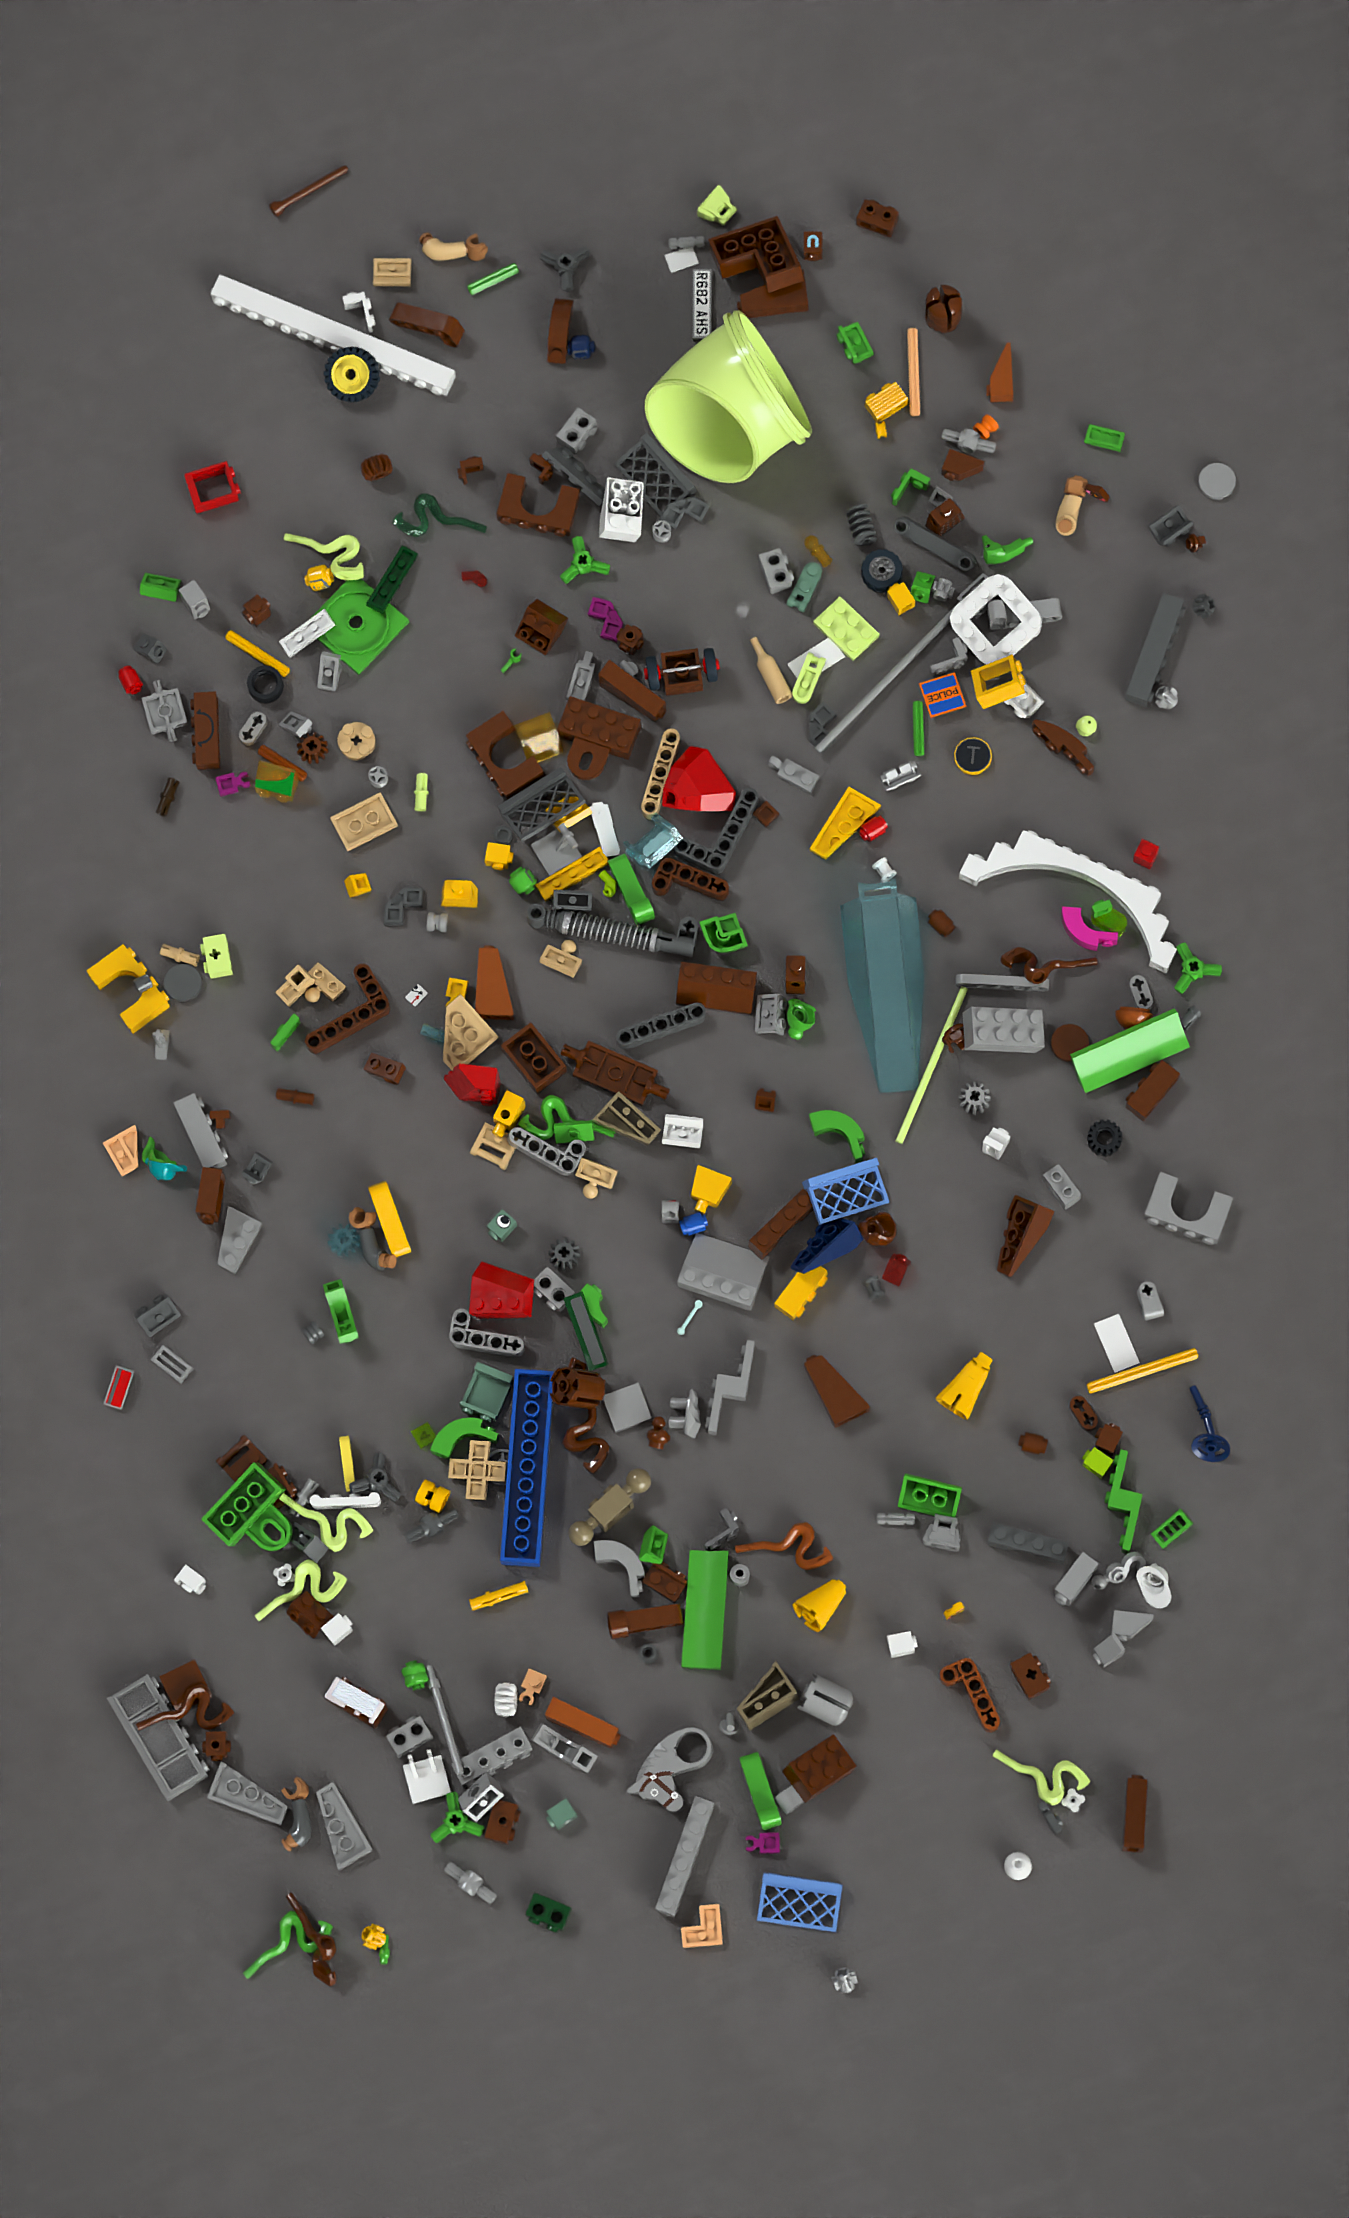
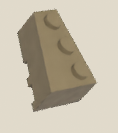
M619 1091L592 1120V1122L646 1146H649L661 1132L658 1126Z
M775 1661L772 1668L761 1678L755 1689L739 1705L737 1711L749 1731L797 1701L799 1696Z

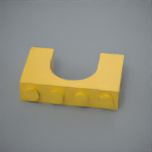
M122 944L86 971L94 984L101 990L120 976L129 975L138 978L145 975L147 969L141 961L137 963L134 959L136 954L130 947L126 948ZM152 976L150 980L153 987L142 992L141 997L136 1003L119 1014L133 1034L170 1007L167 1002L170 999L164 991L160 992L157 989L158 983Z

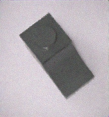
M294 1522L292 1525V1537L289 1543L317 1563L329 1548L314 1534Z

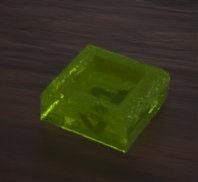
M428 1422L411 1431L420 1449L431 1444L436 1437Z

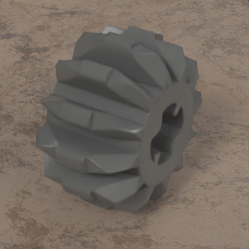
M566 1237L563 1239L564 1243L557 1239V1246L551 1244L550 1247L553 1250L548 1251V1255L552 1256L549 1259L550 1263L555 1262L554 1267L556 1269L561 1265L562 1271H565V1266L567 1265L570 1270L573 1269L571 1263L578 1265L579 1262L576 1258L581 1257V1253L577 1252L580 1247L578 1245L574 1246V1240H571L568 1244ZM563 1251H567L565 1258L562 1257Z

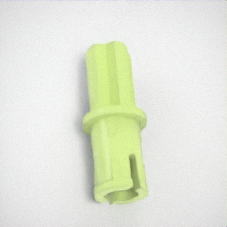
M425 773L417 774L416 790L414 791V794H416L415 811H426V800L429 791H427L428 775Z

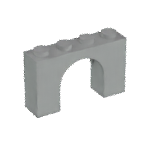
M1160 1172L1144 1219H1147V1222L1152 1225L1161 1224L1169 1231L1176 1232L1178 1230L1183 1232V1235L1186 1237L1200 1238L1206 1244H1217L1233 1197L1215 1191L1208 1212L1201 1219L1196 1221L1183 1220L1174 1213L1171 1206V1199L1178 1178Z

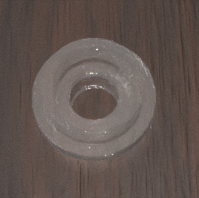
M743 601L742 604L738 603L735 614H737L738 619H745L749 612L750 605L746 604V601Z

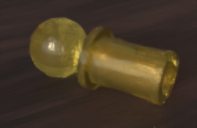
M813 535L807 536L804 540V545L807 549L812 550L811 555L815 556L823 567L830 565L833 560L823 549L824 546L822 544L818 546L817 537Z

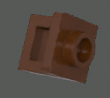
M533 453L529 458L530 465L542 472L539 475V483L543 485L553 475L552 464L548 462V459L545 460L541 454L538 456Z
M469 457L467 460L460 461L461 468H457L459 479H463L464 484H468L466 474L484 470L482 457Z

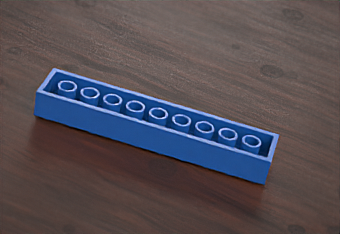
M515 1369L500 1556L501 1565L540 1567L553 1407V1400L550 1396L553 1382L550 1379L554 1371Z

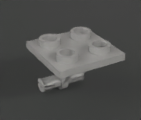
M565 823L558 826L561 832L556 829L530 845L549 876L582 857L576 848L578 844L573 838L574 834L572 831L569 832Z

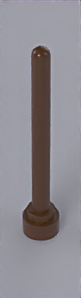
M344 165L283 201L279 200L278 202L270 203L269 207L275 217L283 214L287 206L345 174L348 171V167Z

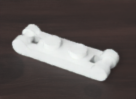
M376 1492L361 1497V1494H350L349 1497L335 1494L330 1495V1498H320L318 1495H313L310 1498V1504L317 1510L378 1507L381 1504V1498Z

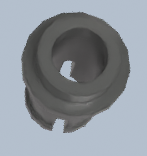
M1194 1006L1188 1008V1012L1180 1020L1185 1031L1188 1030L1196 1019L1201 1018L1200 1015L1202 1013Z

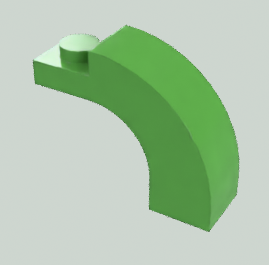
M822 1110L809 1114L814 1136L829 1132L842 1135L850 1145L855 1163L863 1161L862 1155H865L863 1145L859 1143L864 1142V1134L852 1118L833 1110Z
M339 1279L323 1284L339 1342L349 1343L359 1338L342 1280Z
M461 1418L441 1429L435 1437L430 1451L433 1455L450 1460L456 1444L462 1439L478 1437L497 1444L499 1434L492 1427L486 1426L483 1428L484 1422L482 1419Z

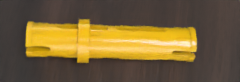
M525 1581L490 1593L487 1591L484 1595L469 1599L472 1611L486 1606L492 1607L497 1602L528 1593Z

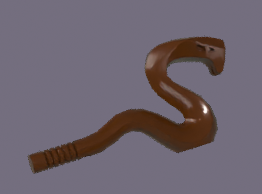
M1016 947L1001 956V963L1008 968H1012L1014 963L1027 962L1023 969L1025 978L1033 984H1040L1047 979L1050 972L1054 969L1097 965V958L1075 961L1051 960L1041 968H1035L1038 963L1036 955L1025 948Z
M596 1407L588 1409V1419L582 1424L569 1428L563 1440V1446L571 1452H581L595 1445L599 1447V1452L591 1463H583L584 1468L593 1475L603 1465L609 1452V1445L602 1438L592 1437L578 1441L577 1437L588 1432L595 1425L597 1419Z
M200 1683L186 1690L181 1707L178 1710L158 1713L136 1723L135 1726L140 1731L163 1720L180 1719L189 1712L195 1698L199 1699L196 1719L202 1729L211 1730L220 1726L234 1714V1711L223 1702L221 1704L222 1711L213 1719L206 1720L204 1716L210 1703V1692L206 1685Z
M289 1893L286 1899L300 1919L307 1937L318 1947L312 1958L313 1973L316 1978L332 1986L336 1983L335 1971L332 1972L326 1961L334 1957L336 1943L330 1935L315 1931L293 1893Z

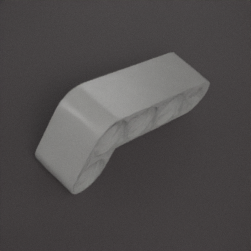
M1051 598L1030 601L1039 611L1042 623L1062 619L1059 599ZM994 600L987 604L990 629L1013 628L1022 622L1009 606L1004 604L1003 600Z
M519 1127L513 1128L507 1136V1141L512 1147L564 1176L570 1175L576 1169L586 1150L585 1144L581 1140H574L568 1145L565 1152H562ZM516 1133L520 1135V1139L517 1141L513 1140V1135H516ZM527 1138V1142L524 1146H522L524 1140ZM529 1143H536L538 1145V1150L531 1151L529 1149ZM573 1145L580 1147L581 1152L579 1154L572 1152L571 1147ZM547 1152L554 1154L555 1159L553 1161L546 1159L545 1154ZM562 1162H569L571 1170H564Z
M458 1309L454 1312L449 1333L451 1344L454 1347L509 1357H520L524 1353L525 1347L521 1338L470 1329L471 1317L469 1312L465 1309ZM460 1315H465L467 1317V1320L464 1323H459L457 1321V1318ZM456 1334L464 1336L459 1342L453 1340ZM475 1337L483 1339L479 1345L473 1344L472 1341ZM495 1340L502 1342L498 1348L492 1347L491 1344ZM505 1341H507V1343H508L507 1350H505V1348H506ZM515 1343H517L520 1347L517 1348L516 1351H514L511 1347L515 1346Z

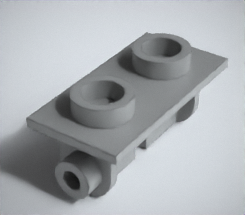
M908 761L899 765V773H897L895 768L882 773L883 775L880 776L881 784L886 791L894 790L900 785L912 782L921 776L916 769L915 761Z

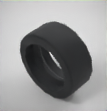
M263 665L251 671L247 680L250 695L260 703L274 702L283 692L284 685L281 674L271 666ZM265 674L273 676L276 680L275 690L269 694L258 693L254 687L255 680Z

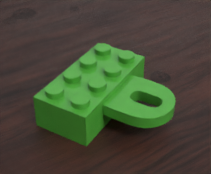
M254 1462L201 1519L228 1546H235L247 1534L262 1549L277 1551L284 1548L292 1537L290 1521L274 1505L276 1500L287 1489L258 1462ZM272 1523L281 1532L280 1540L274 1541L265 1532L266 1524Z

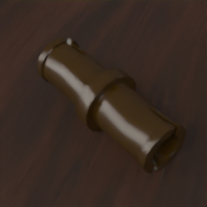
M174 778L167 779L165 789L160 794L161 799L155 811L157 814L160 812V816H167L171 802L175 800L174 794L179 781L176 780L174 782Z

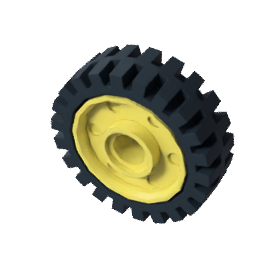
M345 347L334 352L328 358V363L324 367L326 368L324 371V381L327 383L326 387L333 396L347 402H358L367 399L375 392L374 390L377 389L378 382L380 381V369H378V362L375 361V357L370 352L359 347ZM351 369L356 373L354 379L349 378V371Z

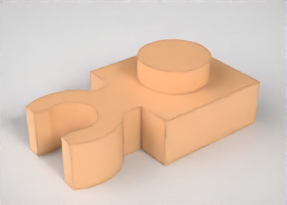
M528 1669L521 1685L526 1691L520 1694L519 1701L522 1702L523 1698L528 1696L530 1697L529 1706H532L534 1703L533 1695L534 1693L540 1695L547 1675Z

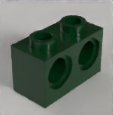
M534 1892L525 1915L529 1917V1922L539 1925L541 1922L547 1925L546 1929L557 1933L558 1930L563 1932L572 1909L569 1906ZM536 1905L544 1907V1912L541 1915L533 1913ZM554 1913H561L562 1920L555 1923L551 1920Z

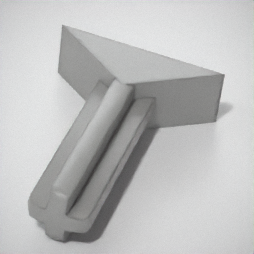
M157 1029L156 1032L152 1033L156 1043L155 1059L167 1060L170 1030Z

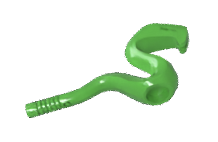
M549 1095L543 1099L541 1104V1114L547 1124V1129L540 1130L529 1122V1114L520 1120L518 1126L541 1140H548L554 1134L555 1121L552 1115L553 1109L557 1111L563 1123L578 1121L570 1117L564 1100L557 1096ZM592 1122L593 1131L612 1138L614 1137V1131Z
M289 1911L280 1920V1941L278 1945L265 1951L243 1973L248 1979L268 1959L286 1950L289 1945L292 1926L296 1928L297 1942L304 1952L314 1953L318 1949L315 1943L306 1942V1933L295 1911ZM319 1920L318 1923L321 1926L319 1933L330 1935L333 1926L328 1922Z

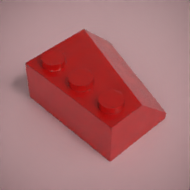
M459 1063L453 1068V1071H449L448 1075H444V1081L459 1100L481 1102L484 1106L498 1104L501 1082L497 1068Z
M481 1261L472 1275L469 1314L478 1319L531 1318L534 1279Z

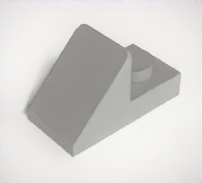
M328 652L321 653L317 688L336 691L342 665H340L341 655Z
M291 711L279 726L298 742H301L300 737L306 738V733H311L312 728L310 726L313 723L308 718Z

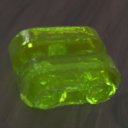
M1112 908L1111 912L1093 918L1091 913L1092 924L1104 932H1118V937L1125 933L1127 919L1117 910Z

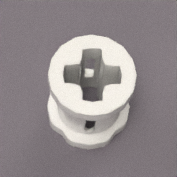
M885 857L878 860L872 866L881 876L883 883L893 878L897 873L891 869Z

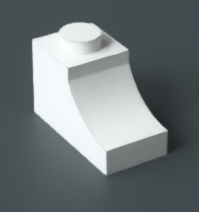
M993 1127L990 1134L983 1141L982 1152L999 1160L1010 1141L1009 1133L1002 1128L996 1129Z

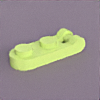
M808 652L792 692L793 699L797 703L804 704L810 700L826 663V658H818L813 653ZM813 663L817 665L816 669L810 667V664Z

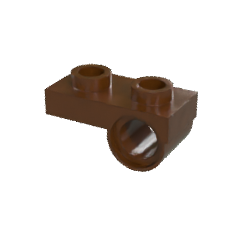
M371 1052L363 1070L381 1077L391 1084L398 1085L406 1067L403 1063Z

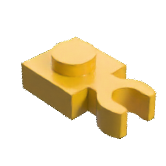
M449 977L446 997L451 998L446 1006L459 994L466 998L469 981Z

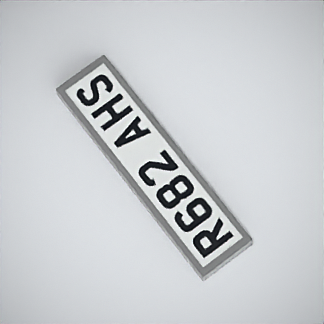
M693 269V341H701L711 333V269Z

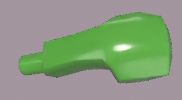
M987 535L982 536L983 558L986 564L1004 563L1024 552L1026 546L1034 543L1032 537L1024 540L1019 538L1011 544L1000 545L989 539Z

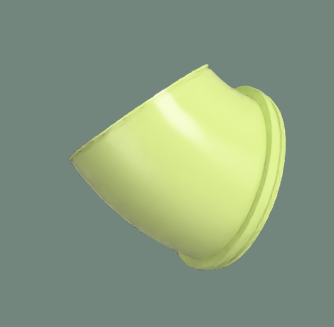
M740 310L733 311V314L729 312L724 314V324L686 352L651 388L645 399L647 421L661 445L678 462L691 471L705 478L723 483H736L746 480L765 460L793 440L801 445L805 442V437L809 438L812 434V428L806 412L785 372L758 330Z

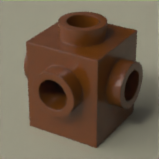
M626 624L624 629L621 628L616 635L619 649L633 656L644 644L642 630L634 625L631 627Z
M226 1731L206 1732V1741L202 1742V1751L206 1753L208 1758H211V1761H222L223 1758L228 1757V1752H231V1740H228Z

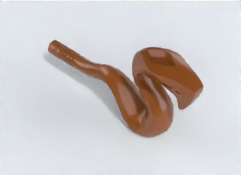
M807 1522L793 1525L786 1537L779 1543L759 1541L735 1546L736 1553L758 1549L778 1552L788 1549L799 1536H802V1541L795 1554L796 1563L800 1568L804 1570L815 1569L833 1560L832 1553L826 1546L823 1548L824 1552L822 1555L810 1560L804 1559V1554L813 1543L815 1537L813 1526Z

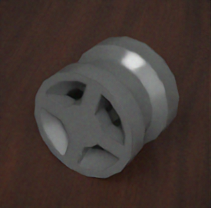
M314 1321L307 1328L301 1329L312 1345L318 1338L325 1336Z

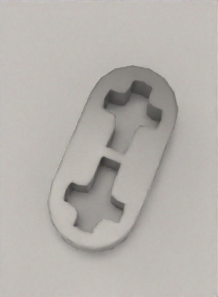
M253 713L241 729L239 738L243 745H253L265 729L267 720L263 713ZM259 718H261L262 723H258L255 726L254 719L258 720ZM251 732L252 738L245 740L244 734L248 735Z
M1140 975L1132 977L1129 989L1135 1006L1137 1008L1151 1009L1153 998L1145 978ZM1135 981L1143 983L1140 992L1137 986L1133 987ZM1141 995H1143L1145 1001H1149L1147 1006L1139 1004L1141 1002Z

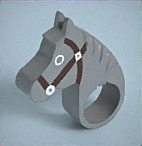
M692 1727L676 1731L667 1736L649 1754L638 1773L636 1783L627 1790V1793L639 1794L644 1801H657L670 1813L681 1812L685 1807V1801L680 1794L676 1793L677 1787L674 1782V1776L702 1768L710 1761L713 1754V1745L710 1738L702 1730ZM690 1734L702 1736L707 1743L705 1756L695 1763H687L681 1760L676 1752L680 1741Z

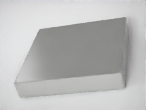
M639 1383L604 1395L603 1401L615 1433L652 1420Z

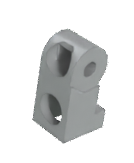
M662 1200V1223H679L678 1200Z

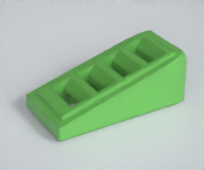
M1179 1509L1154 1530L1151 1535L1164 1549L1192 1526L1194 1522L1183 1509ZM1178 1516H1180L1186 1523L1185 1526H1183L1177 1519ZM1172 1521L1180 1528L1179 1531L1172 1526ZM1166 1526L1173 1532L1174 1535L1172 1537L1165 1530ZM1160 1531H1161V1532L1166 1536V1538L1168 1539L1166 1542H1165V1541L1162 1539V1537L1158 1534Z

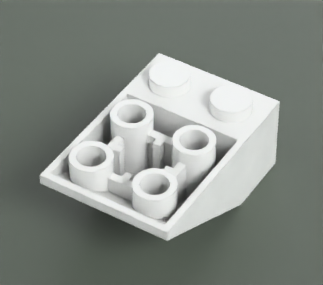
M607 477L600 516V538L636 542L641 536L644 482Z

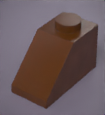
M949 449L941 475L950 481H961L982 472L985 461Z

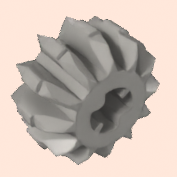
M973 1082V1087H971L967 1083L966 1089L961 1088L960 1092L962 1095L958 1096V1100L962 1101L960 1103L961 1108L966 1107V1113L972 1109L973 1115H976L977 1109L980 1113H983V1107H989L988 1101H991V1096L988 1095L989 1089L983 1090L984 1084H980L977 1087V1082ZM972 1095L978 1096V1101H974V1099L972 1101Z

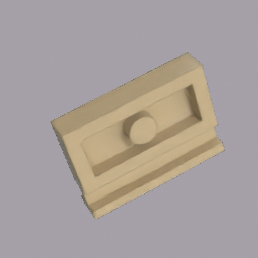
M374 258L373 285L410 286L411 259Z

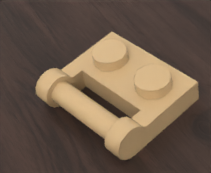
M485 1122L470 1154L478 1155L505 1170L516 1148L512 1147L507 1141L509 1133L505 1132L502 1138L497 1137L492 1133L494 1126ZM483 1143L504 1153L503 1159L481 1149V1144Z

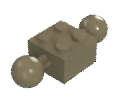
M636 1468L628 1473L626 1485L623 1488L618 1484L607 1487L600 1499L596 1498L589 1504L588 1513L590 1518L586 1521H577L570 1526L568 1531L570 1541L577 1546H584L592 1540L593 1530L597 1526L604 1533L609 1531L634 1508L633 1500L630 1496L633 1493H643L650 1487L651 1477L649 1473L644 1469Z

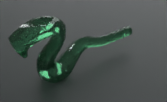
M427 493L418 495L414 502V511L421 524L419 527L403 520V512L397 514L392 521L395 527L410 536H423L427 532L429 525L425 507H429L435 519L442 524L463 525L483 533L487 529L485 525L462 517L445 516L440 509L437 499Z

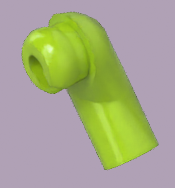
M603 870L598 875L605 883L603 894L606 897H612L616 893L617 882L606 870Z

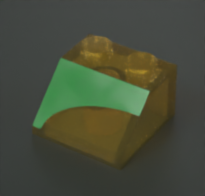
M259 760L255 789L258 795L269 798V796L275 797L278 801L287 803V801L293 802L299 783L296 770Z

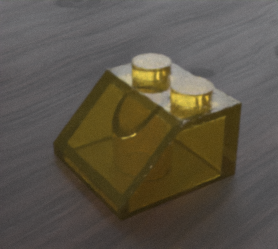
M550 712L514 725L526 760L534 756L537 762L564 752Z

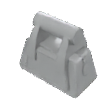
M935 1514L934 1524L929 1525L923 1537V1545L959 1551L960 1535L959 1530L955 1529L958 1518ZM938 1524H950L951 1527L939 1526Z

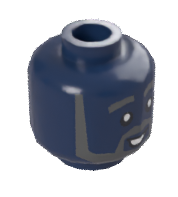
M575 335L571 340H568V354L572 355L573 359H589L592 352L596 350L595 341H592L589 335Z

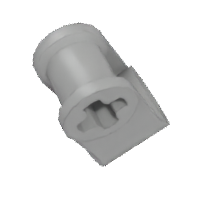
M1149 1281L1143 1282L1138 1288L1137 1296L1144 1321L1164 1316L1163 1307L1155 1285ZM1144 1288L1151 1290L1148 1296L1146 1293H1143Z

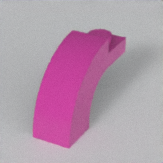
M1062 907L1061 917L1064 929L1075 943L1093 951H1097L1098 944H1102L1104 947L1117 945L1118 932L1092 930L1083 922L1081 908Z

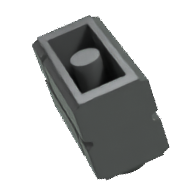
M553 890L552 909L591 911L592 892Z

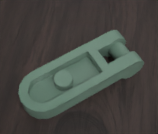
M810 562L805 565L787 601V606L791 608L794 606L799 608L798 611L805 612L822 576V568L818 563ZM797 597L803 598L802 602L797 600Z

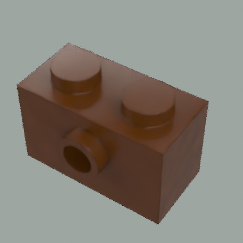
M499 1800L493 1805L484 1836L485 1839L509 1845V1841L514 1840L516 1830L513 1829L515 1822L519 1821L521 1810H518V1804Z

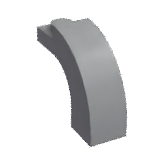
M611 1540L594 1541L596 1564L613 1562L624 1567L629 1575L631 1598H639V1592H643L642 1581L637 1579L644 1578L645 1574L638 1556L622 1543Z

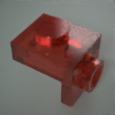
M893 1254L882 1279L900 1286L911 1261L905 1255Z

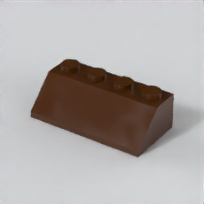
M681 962L676 1004L687 1006L693 1003H701L707 1009L751 1015L757 972Z

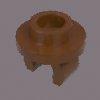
M1189 534L1186 539V547L1192 553L1197 552L1198 548H1202V544H1206L1205 536L1196 537L1195 534Z

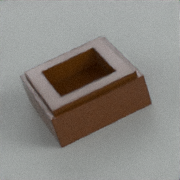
M765 801L753 812V816L767 827L779 816V812Z

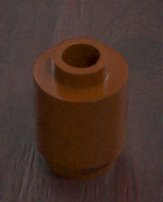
M935 909L928 916L930 919L928 924L944 937L950 935L956 928L953 924L954 922L941 909L939 911Z
M1025 1432L1024 1435H1020L1018 1446H1021V1451L1037 1455L1040 1453L1045 1454L1048 1439L1042 1435Z

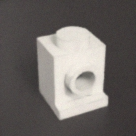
M187 1565L183 1567L174 1579L178 1585L183 1583L181 1587L189 1593L194 1591L196 1594H201L206 1587V1580Z

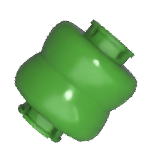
M417 1660L405 1663L406 1667L401 1670L402 1676L405 1678V1686L413 1688L412 1690L424 1688V1684L429 1679L425 1672V1665L417 1663Z

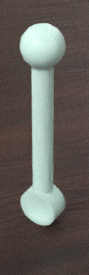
M697 1300L695 1302L694 1309L682 1327L677 1329L679 1335L684 1334V1329L697 1309L702 1307V1301Z

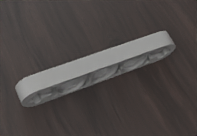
M958 974L956 975L955 985L957 987L1048 991L1049 979L1040 984H1033L1025 977Z

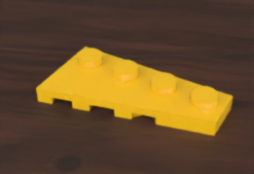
M848 787L809 848L810 851L826 860L861 825L881 808V805L853 788Z

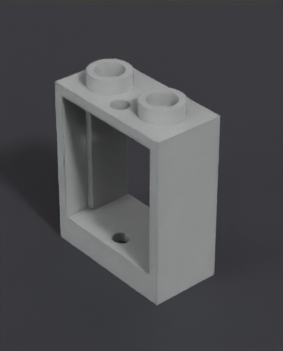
M1082 1552L1055 1588L1053 1596L1056 1598L1054 1600L1062 1606L1067 1605L1069 1607L1096 1572L1099 1563Z

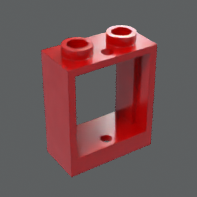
M227 461L184 474L196 514L239 501L237 494L241 492L238 483L234 484L232 478L235 477L232 466L228 467ZM226 473L232 493L201 503L195 482Z

